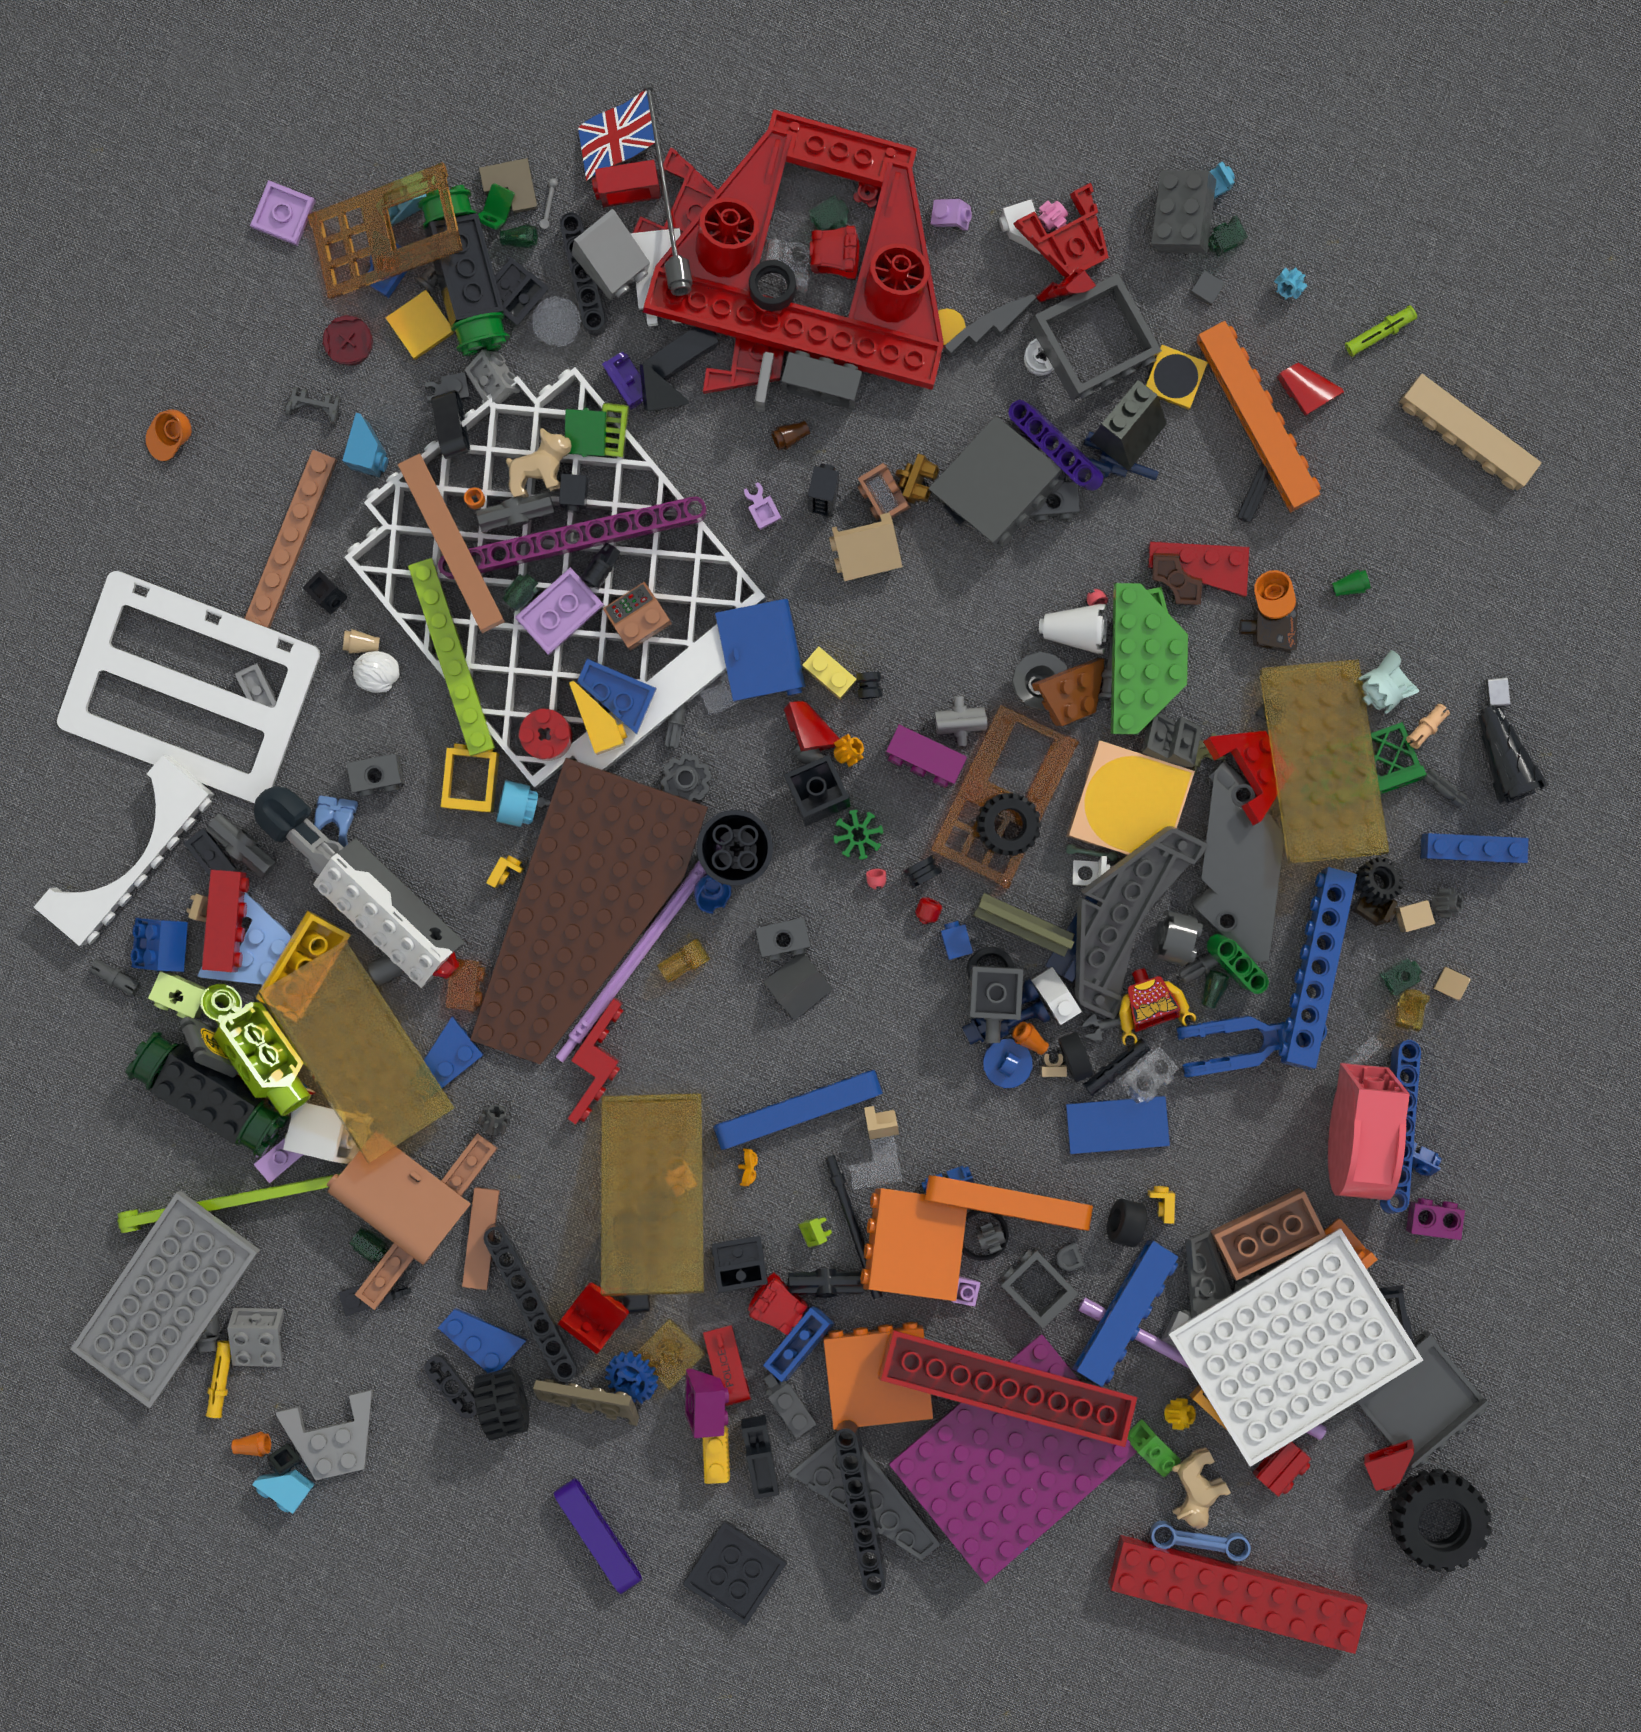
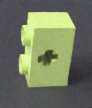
M160 971L148 999L155 1001L154 1006L168 1011L171 1008L178 1011L176 1015L181 1018H200L203 1012L201 996L207 988L169 971ZM182 992L180 996H183V1000L176 1001L178 997L175 998V993Z

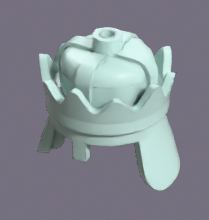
M1390 650L1378 668L1359 678L1360 681L1366 680L1362 685V692L1365 695L1362 698L1368 706L1372 704L1378 710L1386 707L1384 711L1386 714L1400 703V700L1419 692V689L1399 668L1401 658L1393 650Z

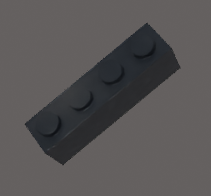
M820 464V467L814 466L808 492V512L828 517L833 516L839 489V471H835L834 466L828 464Z

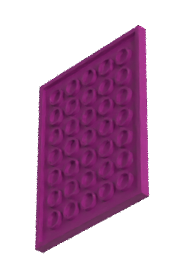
M1039 1334L1009 1360L1012 1363L1080 1381L1042 1334ZM960 1402L888 1464L986 1584L1137 1451L1128 1439L1126 1446L1122 1447Z

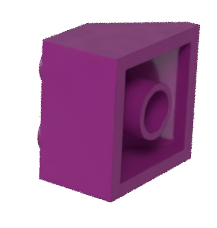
M691 1368L686 1369L685 1415L694 1438L724 1436V1426L728 1425V1413L725 1410V1403L729 1402L728 1388H724L721 1379Z

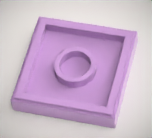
M268 180L250 227L298 246L316 200Z

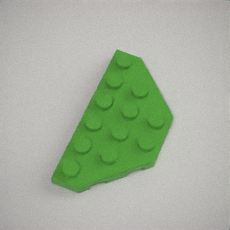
M1114 583L1111 734H1138L1187 685L1188 634L1141 583Z

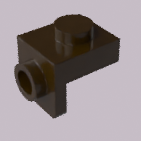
M1359 896L1352 910L1373 925L1379 926L1389 923L1396 914L1394 909L1398 902L1391 900L1384 905L1378 904L1375 906L1372 905L1373 901L1370 903L1365 902L1366 896L1363 898Z

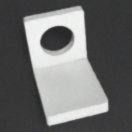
M1101 856L1098 862L1074 860L1072 885L1087 886L1109 870L1110 865L1107 864V856ZM1081 867H1089L1092 870V877L1089 880H1082L1078 876V870Z

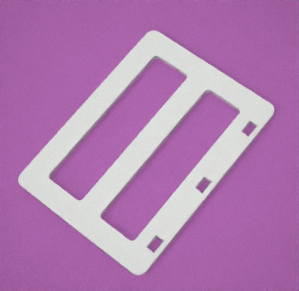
M113 571L107 576L58 714L57 724L64 731L153 765L162 755H169L201 783L255 803L260 793L274 786L318 665L320 651L316 646L126 573ZM136 585L149 589L146 597L134 593ZM126 605L285 665L288 668V672L276 705L271 708L113 647L111 641L123 607ZM208 612L221 617L218 625L206 620ZM280 640L293 644L290 652L277 648ZM103 670L263 731L264 739L251 773L242 772L89 713L88 706L100 672Z

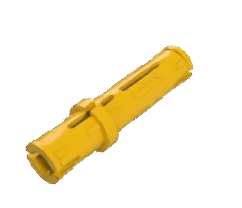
M217 1341L211 1387L207 1390L209 1400L206 1417L222 1418L224 1397L228 1394L226 1384L231 1359L229 1341Z

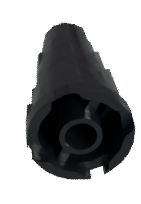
M1495 705L1482 709L1480 711L1482 715L1478 717L1483 734L1481 737L1488 755L1489 767L1494 781L1492 784L1499 805H1503L1505 801L1510 803L1536 793V788L1540 787L1541 790L1546 788L1547 784L1540 769L1530 758L1512 724H1509L1500 708L1496 709Z

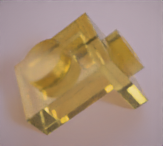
M1405 990L1398 999L1395 1026L1419 1032L1423 1025L1425 1005L1429 1002L1430 996L1423 994L1419 990Z

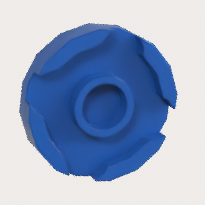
M1011 1038L1001 1039V1043H992L987 1048L983 1057V1069L987 1078L995 1085L1003 1088H1014L1023 1084L1030 1076L1033 1067L1032 1056L1028 1048L1016 1044L1015 1040Z

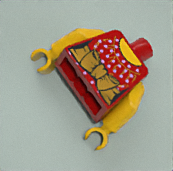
M1144 968L1132 973L1135 984L1127 987V994L1123 996L1119 1010L1121 1029L1124 1031L1121 1039L1125 1046V1038L1129 1035L1134 1037V1044L1137 1043V1037L1132 1031L1133 1029L1135 1032L1176 1018L1179 1019L1181 1024L1187 1026L1185 1023L1187 1015H1190L1193 1022L1196 1021V1016L1188 1011L1189 1005L1182 990L1171 982L1164 981L1161 976L1149 979Z

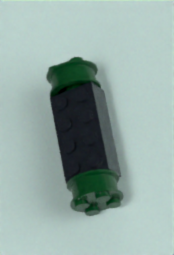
M153 1032L147 1042L142 1041L138 1045L134 1053L137 1055L135 1060L125 1070L130 1080L138 1079L146 1084V1090L234 1145H244L254 1152L253 1156L256 1158L258 1156L262 1158L269 1146L272 1148L280 1136L277 1133L278 1130L285 1126L290 1116L288 1114L281 1116L276 1108L268 1104L269 1099L255 1098L241 1078L238 1076L232 1078L195 1062L193 1058L195 1053L191 1052L188 1045L184 1043L171 1044L162 1038L163 1034L161 1032Z

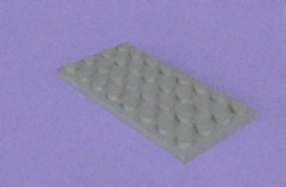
M178 1191L70 1350L150 1409L260 1252V1249L183 1192Z

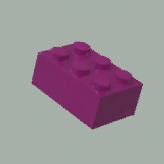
M900 724L885 755L889 756L887 761L899 767L902 764H906L912 767L910 772L920 777H924L927 774L934 778L933 783L943 788L955 784L967 759V756Z

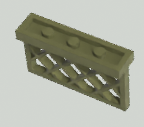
M983 893L973 915L1065 957L1067 950L1071 949L1074 944L1072 939L1075 934Z

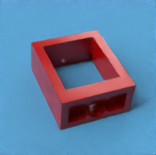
M655 160L595 169L596 177L592 178L593 190L596 200H601L603 208L661 198Z

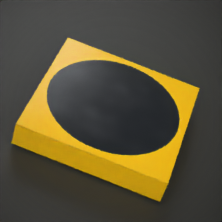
M1161 345L1160 349L1162 351L1156 357L1157 361L1154 362L1146 386L1156 393L1159 399L1189 410L1208 362Z

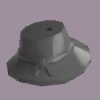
M1038 652L1025 656L1015 667L1011 683L1016 696L1027 707L1044 711L1046 710L1042 704L1044 698L1039 691L1033 690L1032 683L1068 669L1056 655Z

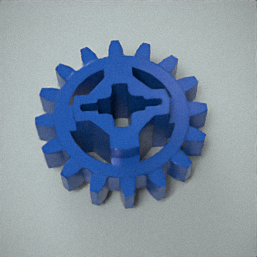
M622 1351L618 1356L615 1355L605 1369L608 1372L605 1379L611 1381L608 1387L615 1388V1393L624 1392L632 1397L634 1404L637 1400L642 1404L646 1399L649 1400L658 1388L656 1381L659 1379V1376L653 1375L656 1368L648 1366L649 1359L641 1360L642 1356L640 1353L637 1357H634L632 1351H629L627 1355Z

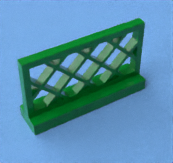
M1403 722L1309 755V760L1319 785L1325 793L1326 806L1329 813L1423 780L1427 774L1423 765H1420L1414 748L1409 745L1411 741L1409 743L1406 741L1408 734ZM1399 730L1402 737L1400 746L1386 741L1389 733ZM1373 740L1381 744L1376 755L1363 750L1366 741ZM1362 743L1361 746H1360V748H1358V747L1355 746V745H1358V744ZM1384 745L1397 751L1393 762L1379 757ZM1349 748L1358 752L1353 764L1339 758L1342 750ZM1400 752L1410 756L1413 763L1412 766L1404 768L1395 764ZM1360 753L1374 759L1369 771L1356 765ZM1327 757L1334 760L1330 772L1321 769L1316 759ZM1376 761L1390 766L1387 775L1380 776L1372 772ZM1337 762L1350 767L1346 779L1332 774ZM1353 769L1367 775L1364 783L1357 785L1348 781ZM1322 774L1327 776L1326 781L1324 780ZM1370 776L1375 778L1373 780L1368 781ZM1330 778L1344 783L1340 792L1330 794L1327 787ZM1346 785L1351 786V788L1345 789Z

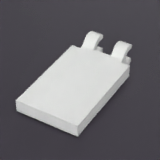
M680 228L674 229L675 241L681 235ZM669 229L630 233L650 262L647 270L648 275L639 283L636 282L639 310H643L656 264L671 247ZM646 313L648 327L658 326L657 316ZM672 320L673 324L680 323Z

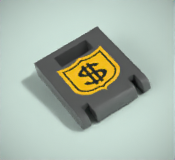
M184 1017L179 1022L191 1052L195 1053L193 1055L195 1062L232 1078L238 1074L213 1037L217 1031L216 1028L191 1017Z

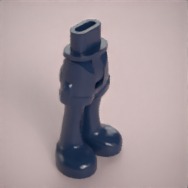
M1031 979L1023 982L1022 1004L1040 998ZM1039 1000L1022 1010L1021 1020L1004 1019V1021H1001L1000 1039L1010 1034L1009 1029L1026 1020L1038 1018L1043 1023L1050 1021L1051 1018L1043 1002ZM977 1017L970 1019L971 1023L962 1027L970 1045L980 1040L985 1042L986 1020Z

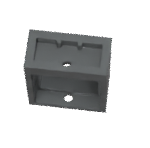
M1036 1248L1032 1251L1027 1249L1018 1258L1020 1262L1014 1268L1010 1266L1001 1274L1002 1280L1000 1285L1043 1329L1079 1293ZM1036 1260L1064 1287L1039 1313L1011 1286Z

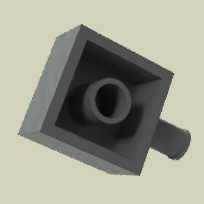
M971 965L968 1016L984 1018L986 1020L985 1042L1001 1043V1021H1004V1019L1021 1020L1022 968Z

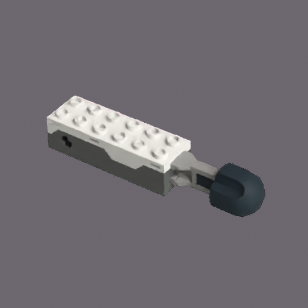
M274 786L260 793L254 804V817L258 825L274 841L284 842L288 839L309 859L312 869L319 875L313 885L340 912L351 920L375 946L379 947L394 964L398 965L412 981L422 988L434 976L448 979L459 968V962L456 960L455 954L464 941L356 838L345 847L339 842L329 840L308 820L311 808L297 794L286 787Z

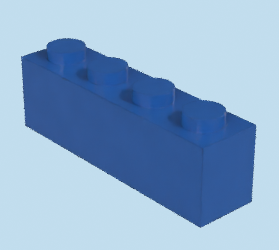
M1426 833L1421 834L1420 859L1528 863L1529 838Z

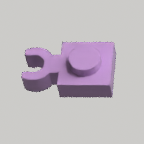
M757 482L756 488L758 493L756 495L749 494L747 488L744 489V494L749 501L754 503L748 509L759 530L782 518L772 498L768 496L763 499V488Z

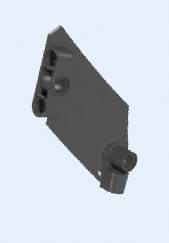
M1222 760L1208 775L1213 781L1206 837L1208 845L1204 853L1201 879L1209 887L1192 904L1224 936L1234 940L1254 962L1269 961L1284 833L1269 812L1266 813L1261 822L1252 825L1241 806L1255 798L1256 794L1249 782L1225 760ZM1244 787L1250 790V795L1246 799H1239L1236 796V792L1240 788ZM1230 914L1234 917V920L1231 924L1225 925L1220 922L1221 916Z

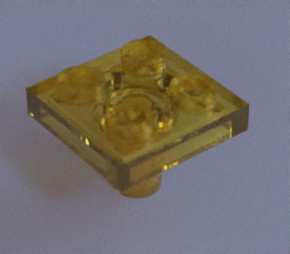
M669 1318L634 1354L637 1357L640 1353L642 1356L641 1360L643 1361L649 1359L648 1366L656 1368L653 1374L659 1376V1380L670 1390L686 1374V1369L692 1368L705 1355V1352Z

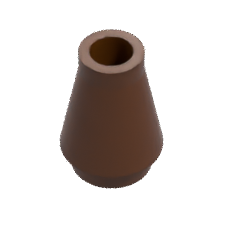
M802 421L778 426L776 430L771 432V435L778 450L783 448L787 450L805 436L810 435V430L807 423Z

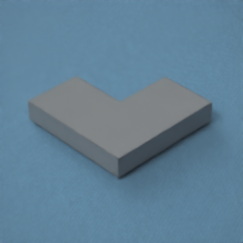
M763 353L755 396L756 411L765 412L774 353Z

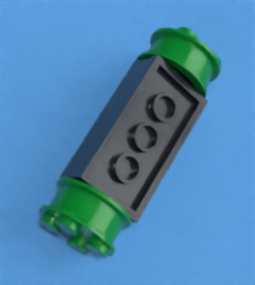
M457 185L451 187L450 190L442 192L440 189L430 190L426 192V197L421 199L417 205L424 213L426 221L423 227L451 330L456 332L459 345L456 347V350L462 352L463 356H471L477 354L482 349H487V351L501 349V344L506 343L510 339V335L505 333L502 324L504 309L478 213L472 210L470 205L471 191L465 189L464 185Z

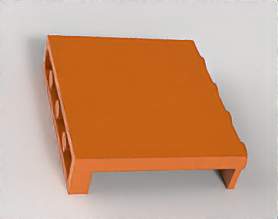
M884 1188L875 1189V1193H872L870 1198V1208H873L872 1218H869L867 1222V1233H870L869 1243H866L864 1247L866 1267L862 1269L860 1278L863 1289L956 1301L967 1209L925 1201V1194Z
M917 1322L903 1323V1327L893 1328V1325L886 1324L878 1326V1330L868 1331V1327L854 1328L851 1333H843V1330H832L828 1332V1335L824 1336L833 1430H836L838 1425L845 1420H850L858 1427L933 1419L931 1394L878 1379L890 1330L924 1338L923 1325H918Z

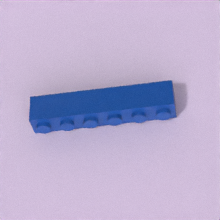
M1147 1240L1074 1364L1073 1371L1100 1387H1103L1104 1383L1107 1385L1114 1375V1371H1112L1117 1362L1120 1363L1127 1353L1125 1347L1130 1340L1133 1341L1140 1330L1138 1325L1142 1318L1146 1319L1152 1310V1301L1155 1297L1158 1298L1165 1288L1163 1283L1166 1277L1171 1276L1178 1265L1176 1263L1177 1255L1155 1241Z

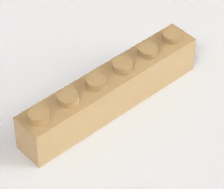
M1424 374L1415 379L1399 401L1403 405L1402 408L1405 412L1421 418L1424 426L1430 430H1437L1443 435L1444 441L1450 445H1457L1462 449V453L1471 460L1476 459L1482 464V468L1491 475L1496 474L1509 489H1516L1518 491L1523 488L1542 463Z

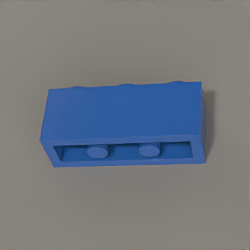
M811 1307L763 1366L781 1382L788 1381L835 1322L818 1307Z

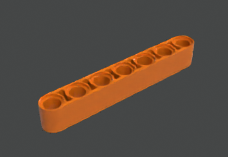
M932 1175L928 1176L925 1201L1073 1229L1090 1230L1092 1205Z

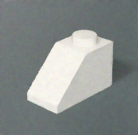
M1032 199L1003 208L1002 217L999 218L1002 231H1007L1009 239L1041 254L1013 224L1018 219L1035 211Z
M1053 967L1031 979L1053 1017L1060 1025L1082 1012Z

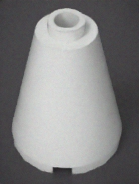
M1097 604L1045 614L1044 619L1039 621V634H1043L1046 640L1103 654L1105 648H1100L1102 642H1106L1107 614H1102V610L1106 609L1107 605Z

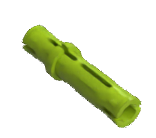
M1409 305L1393 316L1388 315L1384 318L1383 322L1346 342L1344 345L1348 354L1353 357L1386 336L1398 333L1400 328L1417 319L1414 308ZM1400 319L1399 322L1384 330L1385 327ZM1375 333H1378V334L1375 335L1374 337H1372V338H1370V339H1368L1367 341H1365V342L1362 343L1363 340L1367 339L1368 337L1372 336V335L1375 334Z

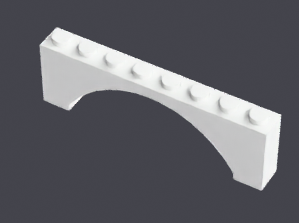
M162 755L147 773L152 779L155 793V822L149 844L138 862L118 880L95 890L63 892L57 887L49 888L34 906L37 911L79 946L91 945L99 937V929L103 925L107 926L116 916L114 913L119 906H125L132 898L130 893L133 889L141 887L148 879L146 874L150 869H156L164 860L162 855L167 849L172 850L179 843L180 839L178 836L184 830L188 831L196 822L195 816L200 811L204 812L212 803L210 799L214 793L169 755Z

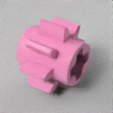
M1047 200L1039 207L1040 211L1038 212L1041 215L1038 218L1046 231L1050 232L1052 229L1057 230L1067 225L1065 218L1068 216V212L1060 202L1055 201L1051 204Z

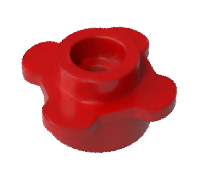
M859 182L858 191L854 194L855 202L866 203L871 208L876 206V198L880 194L881 188Z

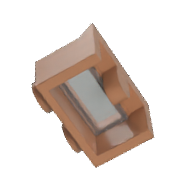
M882 463L858 478L861 484L857 487L864 499L869 497L873 506L870 507V510L876 520L881 519V514L890 512L891 518H894L911 508L906 498L902 496L903 493L886 464Z

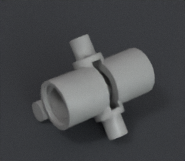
M954 696L952 710L935 711L936 734L954 733V736L957 737V745L966 746L969 732L987 729L985 708H967V705H964V696Z

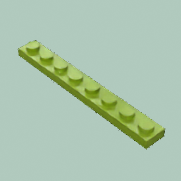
M429 558L408 565L469 754L474 756L495 749L434 560Z

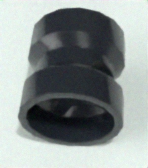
M881 672L856 674V679L860 686V689L857 691L858 699L883 697L882 689L879 687Z

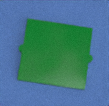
M589 408L565 410V437L571 440L572 445L571 451L568 454H581L582 457H587L588 455L605 456L606 411H592Z

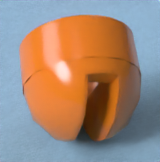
M473 487L465 492L464 501L469 508L478 510L485 504V495L481 489ZM475 495L478 498V502L474 503L472 497Z

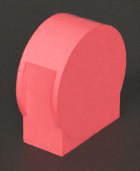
M1340 1063L1328 1139L1329 1180L1332 1191L1336 1196L1390 1200L1395 1194L1404 1160L1406 1117L1410 1094L1388 1067Z

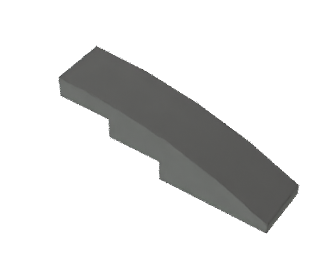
M1032 294L1009 302L985 314L944 346L943 352L951 358L967 341L975 348L992 331L1000 338L1035 303L1036 297Z

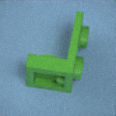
M1143 1419L1129 1431L1127 1439L1130 1441V1444L1161 1476H1167L1172 1471V1467L1181 1462V1459L1154 1433Z

